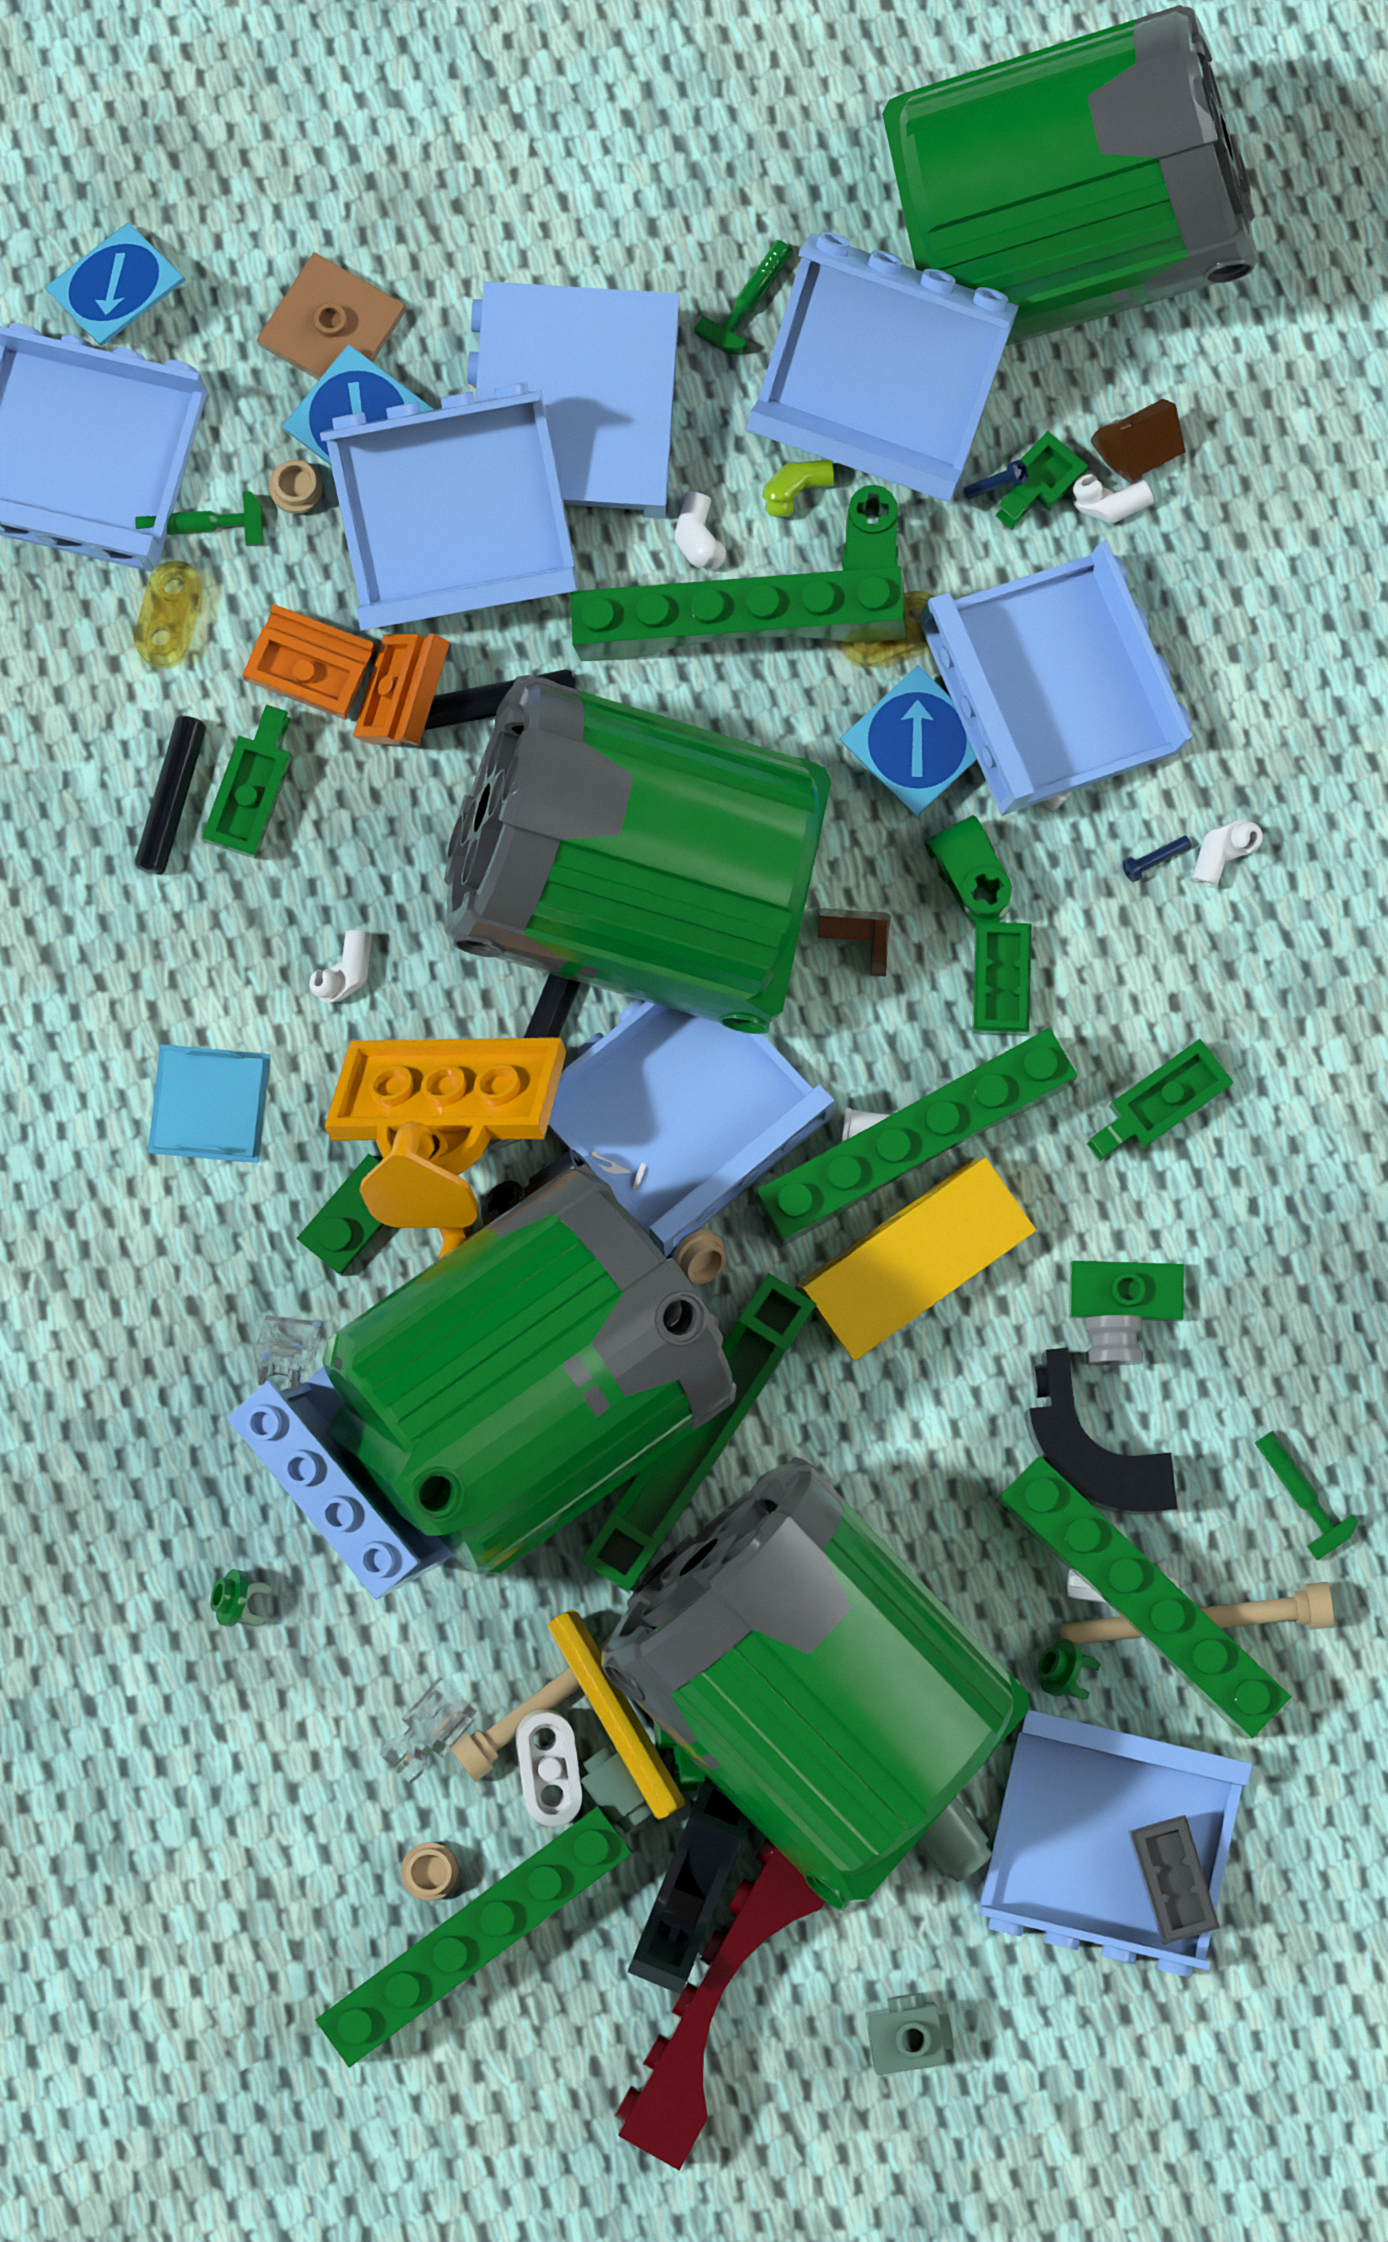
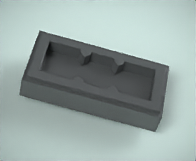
M1186 1815L1176 1816L1129 1830V1836L1162 1944L1166 1945L1220 1929Z

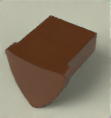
M1161 399L1124 419L1115 420L1099 428L1091 438L1092 445L1105 463L1131 484L1142 479L1143 474L1186 452L1176 404L1166 399Z
M819 908L818 937L872 941L870 976L886 977L890 914L885 912Z

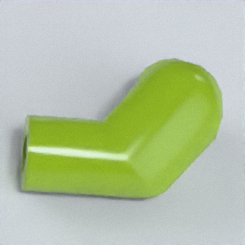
M832 461L794 462L782 466L765 484L762 497L766 499L765 508L767 513L773 517L789 516L795 509L793 498L802 489L834 487Z

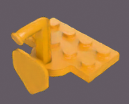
M497 1038L350 1041L324 1127L331 1141L376 1140L383 1160L362 1179L359 1188L370 1214L379 1222L391 1227L438 1228L443 1238L439 1259L463 1243L464 1239L471 1235L470 1225L477 1219L479 1206L469 1183L457 1175L468 1170L483 1155L490 1140L545 1138L567 1053L562 1039Z

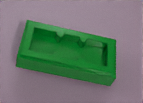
M976 921L972 1034L1028 1036L1032 923Z
M1105 1261L1070 1262L1069 1318L1086 1319L1094 1316L1130 1315L1142 1317V1320L1181 1322L1183 1320L1184 1264Z

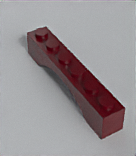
M767 1837L755 1857L764 1862L755 1882L752 1883L744 1878L727 1908L735 1913L736 1916L726 1935L715 1930L699 1961L708 1965L698 1986L687 1981L682 1994L679 1995L671 2013L680 2017L672 2034L667 2038L659 2033L643 2062V2065L652 2070L642 2089L639 2090L631 2085L614 2117L623 2121L618 2132L619 2137L680 2171L708 2119L703 2088L704 2051L710 2023L724 1989L741 1964L767 1938L794 1920L821 1910L825 1903L810 1888L804 1876Z

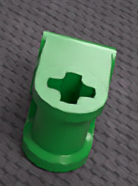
M864 486L857 490L850 500L846 520V543L843 544V570L898 566V546H896L897 502L893 494L882 486ZM872 506L877 508V515L879 516L877 524H867L866 507Z
M971 815L924 840V845L930 859L936 857L942 868L938 872L940 877L948 884L963 913L971 922L975 924L976 921L1000 922L1005 918L1010 908L1012 885L995 855L994 848L986 831L976 816ZM984 887L988 893L997 890L995 904L989 905L985 899L975 901L977 888Z

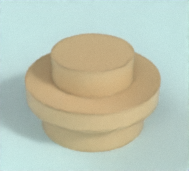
M294 459L280 464L273 471L269 481V491L272 500L281 510L291 514H301L312 510L320 502L324 492V483L319 470L314 465L304 460Z
M706 1229L695 1231L686 1236L677 1245L672 1256L688 1280L695 1284H705L712 1281L722 1272L726 1264V1253L722 1240L716 1233Z
M427 1842L415 1846L407 1853L402 1862V1882L407 1891L420 1900L435 1901L445 1897L452 1891L458 1880L459 1867L454 1854L447 1847L438 1843Z

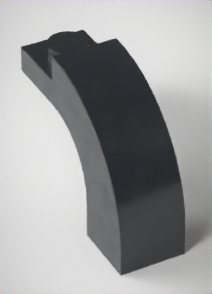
M1068 1348L1046 1349L1041 1354L1042 1364H1034L1032 1367L1035 1397L1045 1398L1046 1407L1029 1408L1024 1412L1030 1439L1037 1455H1040L1091 1505L1098 1508L1130 1515L1170 1513L1177 1510L1171 1452L1128 1456L1113 1453L1095 1443L1082 1428L1075 1411Z
M708 1776L705 1777V1782L702 1784L627 1971L680 1995L688 1981L709 1922L751 1822Z

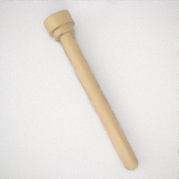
M1328 1582L1304 1584L1303 1590L1293 1591V1597L1199 1607L1220 1628L1296 1620L1297 1625L1308 1624L1310 1630L1334 1626L1333 1603ZM1122 1616L1067 1622L1061 1625L1058 1630L1060 1640L1067 1639L1076 1644L1142 1637Z
M610 1637L598 1645L601 1654L602 1648L609 1642ZM569 1667L483 1734L480 1730H477L471 1736L465 1732L449 1744L448 1747L474 1782H477L494 1769L491 1763L499 1758L496 1752L516 1737L517 1727L526 1715L539 1709L552 1710L581 1688Z

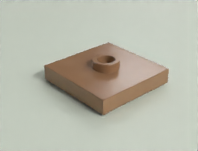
M313 252L259 334L257 343L260 347L319 381L348 344L373 362L405 314L406 308L405 304Z

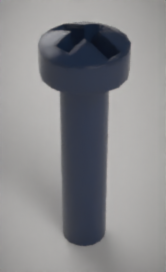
M1021 460L1013 461L1008 464L1007 470L965 486L964 494L968 499H972L1010 483L1015 486L1025 484L1029 477L1028 470Z
M1184 835L1137 860L1129 857L1122 861L1125 875L1130 881L1136 882L1142 879L1141 872L1191 848V842Z

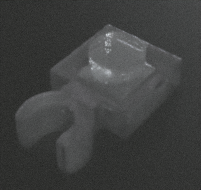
M266 1315L256 1343L255 1363H258V1385H263L271 1376L281 1375L289 1379L288 1389L298 1388L301 1382V1369L312 1370L320 1343L321 1322Z
M439 1676L402 1718L409 1726V1729L403 1735H398L389 1740L383 1747L380 1756L395 1767L394 1770L409 1783H412L424 1772L428 1756L434 1751L443 1758L481 1714L452 1685Z

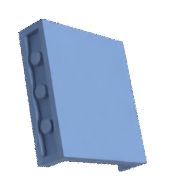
M821 232L819 235L810 233L799 250L798 256L801 257L759 399L750 412L745 430L950 503L963 474L1019 306L1008 302L1007 296L997 290L986 287H979L973 290L956 284L955 278L946 272L936 269H925L922 272L903 265V260L892 253L880 250L868 253L851 247V242L841 235L830 232Z
M484 281L483 299H473L471 331L480 332L479 352H469L467 381L468 385H476L475 402L496 398L495 387L527 381L529 392L542 389L564 505L644 510V518L666 519L680 311L679 293Z
M11 323L9 328L0 326V535L156 573L167 537L168 519L175 509L208 394L200 373L191 365L177 360H166L164 364L147 361L141 354L126 348L117 347L112 352L96 349L88 341L75 336L63 335L61 340L41 336L38 330L20 323ZM157 516L154 527L136 529L135 517Z
M527 381L495 387L496 398L477 402L474 401L473 392L461 393L440 398L442 408L420 412L419 402L386 408L387 419L366 422L364 412L332 418L334 429L325 430L320 433L321 441L327 442L360 603V606L356 609L360 630L573 592L578 589L579 580L542 389L529 392Z
M1107 540L1100 542L1089 556L953 600L950 592L930 598L918 616V621L1001 816L1176 755L1193 738L1190 733L1191 720L1188 711L1183 704L1177 703L1169 684L1170 672L1168 665L1161 654H1156L1148 636L1149 625L1146 614L1141 606L1135 605L1127 587L1125 566L1118 556L1113 555Z
M637 999L622 1012L618 1019L620 1024L605 1036L602 1033H597L590 1037L578 1049L576 1053L578 1058L561 1072L547 1128L567 1150L573 1149L578 1152L595 1174L610 1185L617 1201L634 1218L666 1258L686 1236L702 1228L833 1117L834 1099L820 1084L813 1089L763 1034L735 1031L723 1026L719 1022ZM592 1151L598 1152L597 1155L631 1172L615 1174L604 1171L600 1165L610 1168L612 1163L592 1157ZM641 1163L646 1164L638 1190L632 1189Z
M324 1366L306 1382L281 1391L271 1379L267 1380L227 1417V1420L375 1600L439 1567L453 1555L437 1535L426 1536L366 1488L351 1470L328 1435L331 1421L343 1403L335 1391Z
M1028 1710V1713L1019 1722L992 1844V1856L988 1862L977 1913L981 1916L990 1917L988 1929L1022 1937L1024 1926L1046 1931L1044 1942L1060 1947L1078 1950L1080 1940H1085L1103 1945L1101 1956L1135 1964L1137 1953L1159 1958L1157 1970L1189 1978L1192 1976L1193 1967L1209 1971L1210 1961L1206 1960L1212 1931L1166 1945L1162 1944L1128 1831L1176 1816L1186 1815L1216 1913L1242 1786H1248L1252 1763Z

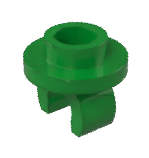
M232 1569L225 1578H219L216 1581L211 1593V1610L216 1612L217 1621L223 1626L232 1627L238 1621L256 1626L263 1625L266 1617L252 1614L247 1606L248 1599L254 1593L271 1595L273 1588L263 1582L248 1581L244 1571Z
M1067 1639L1060 1640L1047 1648L1039 1660L1038 1674L1040 1686L1044 1692L1053 1696L1066 1694L1079 1699H1088L1090 1692L1080 1688L1076 1680L1082 1667L1099 1671L1101 1664L1095 1658L1082 1654L1078 1644Z

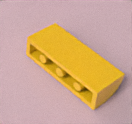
M974 1157L795 1286L802 1295L816 1303L814 1312L842 1350L852 1360L856 1361L1037 1230L986 1157Z

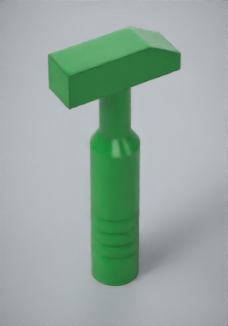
M776 240L736 297L735 307L722 326L703 315L694 328L695 334L726 354L744 355L748 349L747 341L733 332L744 316L754 311L772 285V282H774L784 265L793 255L792 248L785 242Z
M244 491V513L216 514L213 511L171 513L166 533L167 535L210 533L218 528L244 526L246 546L264 545L262 507L251 491ZM136 516V529L154 527L157 516Z
M1272 1430L1256 1441L1255 1445L1266 1461L1269 1462V1465L1278 1475V1478L1299 1508L1306 1510L1323 1533L1306 1546L1316 1561L1350 1539L1358 1523L1354 1515L1348 1516L1337 1525L1332 1523L1319 1504L1317 1492L1298 1465L1295 1464V1461L1286 1451V1448L1282 1445L1274 1431Z

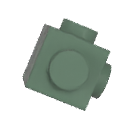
M921 1993L887 1998L889 2009L865 2012L873 2067L876 2075L946 2065L944 2050L954 2049L949 2014L938 2015L937 2005L934 2002L923 2003Z

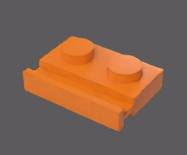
M273 604L268 621L261 630L242 674L244 680L346 720L365 676L368 662L376 650L375 644Z
M383 634L353 737L369 744L403 745L404 742H409L413 745H420L450 642L436 634H429L428 637H423L420 634Z

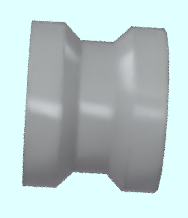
M1107 1315L1085 1319L1086 1331L1091 1335L1092 1347L1086 1352V1364L1103 1366L1143 1363V1351L1137 1346V1333L1142 1329V1317Z

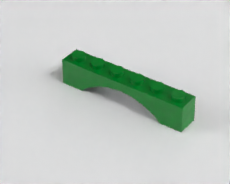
M900 566L570 592L572 645L581 661L636 659L679 646L739 638L804 637L852 643L907 639L905 592Z
M1049 1027L756 1190L755 1200L783 1247L834 1219L876 1191L933 1158L1005 1121L1021 1115L1073 1085L1078 1075Z
M768 1273L721 1347L728 1361L733 1382L736 1384L734 1402L640 1471L582 1557V1564L630 1595L810 1319L816 1307L815 1302Z
M1040 1455L995 1500L1042 1546L1055 1555L1114 1608L1176 1670L1195 1693L1243 1739H1253L1292 1697Z
M597 1806L320 2015L315 2021L350 2068L630 1856L633 1851L600 1807Z

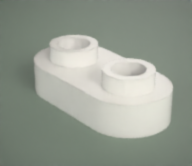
M551 1709L535 1710L521 1720L516 1730V1748L523 1800L528 1813L536 1822L548 1827H558L570 1822L579 1812L582 1803L575 1737L569 1722L562 1714ZM542 1728H549L554 1732L552 1743L545 1747L536 1745L534 1743L535 1733ZM557 1785L562 1789V1796L559 1801L549 1804L541 1799V1793L546 1786Z

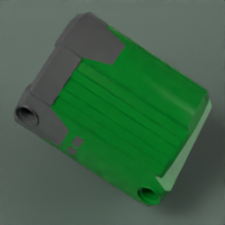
M1178 5L927 85L889 99L882 115L915 269L922 272L925 269H936L946 272L955 278L956 284L973 290L979 287L997 290L1007 296L1008 302L1018 305L1019 308L1006 346L1204 287L1240 279L1251 274L1259 261L1251 228V221L1255 218L1246 169L1237 135L1231 134L1229 131L1216 80L1210 65L1212 61L1210 45L1195 10Z
M530 675L516 677L513 687L507 692L496 711L494 731L480 763L471 793L463 797L448 847V860L444 881L449 887L445 933L451 944L473 955L502 959L719 1022L723 1026L735 1031L749 1034L767 1033L770 1022L783 1012L831 786V779L825 767L807 759L789 756L560 685L546 678Z
M586 1164L581 1165L577 1169H566L341 1328L329 1337L322 1358L324 1369L343 1403L331 1421L328 1435L351 1470L366 1488L426 1536L437 1535L452 1554L475 1574H500L732 1404L735 1399L736 1384L733 1382L728 1361L721 1348L723 1336L674 1258L666 1259L646 1232L617 1201L610 1185L599 1178Z
M794 1457L788 1464L778 1466L760 1476L749 1492L731 1504L695 1537L688 1534L668 1555L660 1560L627 1600V1612L616 1626L609 1642L602 1648L601 1666L611 1682L625 1695L633 1699L797 1868L804 1876L810 1888L821 1899L841 1911H844L850 1903L862 1902L870 1898L1028 1713L1029 1695L1022 1684L985 1649L831 1487L822 1473L809 1462L798 1457Z

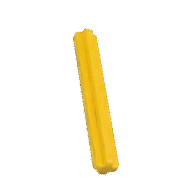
M575 1610L558 1615L548 1624V1629L652 1813L659 1820L673 1815L685 1805V1799L627 1697L605 1674L601 1666L602 1654L582 1618Z

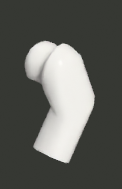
M1083 475L1074 482L1072 488V501L1078 511L1106 523H1116L1154 504L1152 492L1144 480L1114 492L1103 487L1096 476Z
M686 492L674 535L676 545L695 567H704L711 571L716 570L725 561L726 549L721 542L715 541L713 535L705 527L711 498L698 492Z
M1241 819L1209 831L1203 839L1191 881L1210 888H1217L1225 862L1256 851L1261 846L1263 840L1261 828L1256 823Z
M357 930L346 931L342 960L324 971L317 969L310 977L309 987L311 992L322 1002H340L364 986L368 978L373 934Z

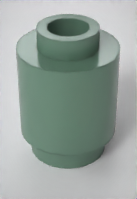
M611 1744L604 1747L582 1764L589 1774L582 1778L580 1782L612 1825L617 1822L622 1830L627 1833L652 1814L650 1807L620 1754L616 1753Z
M957 1797L952 1800L918 1840L943 1874L950 1873L956 1882L962 1881L973 1874L992 1856V1852L986 1846L987 1836Z

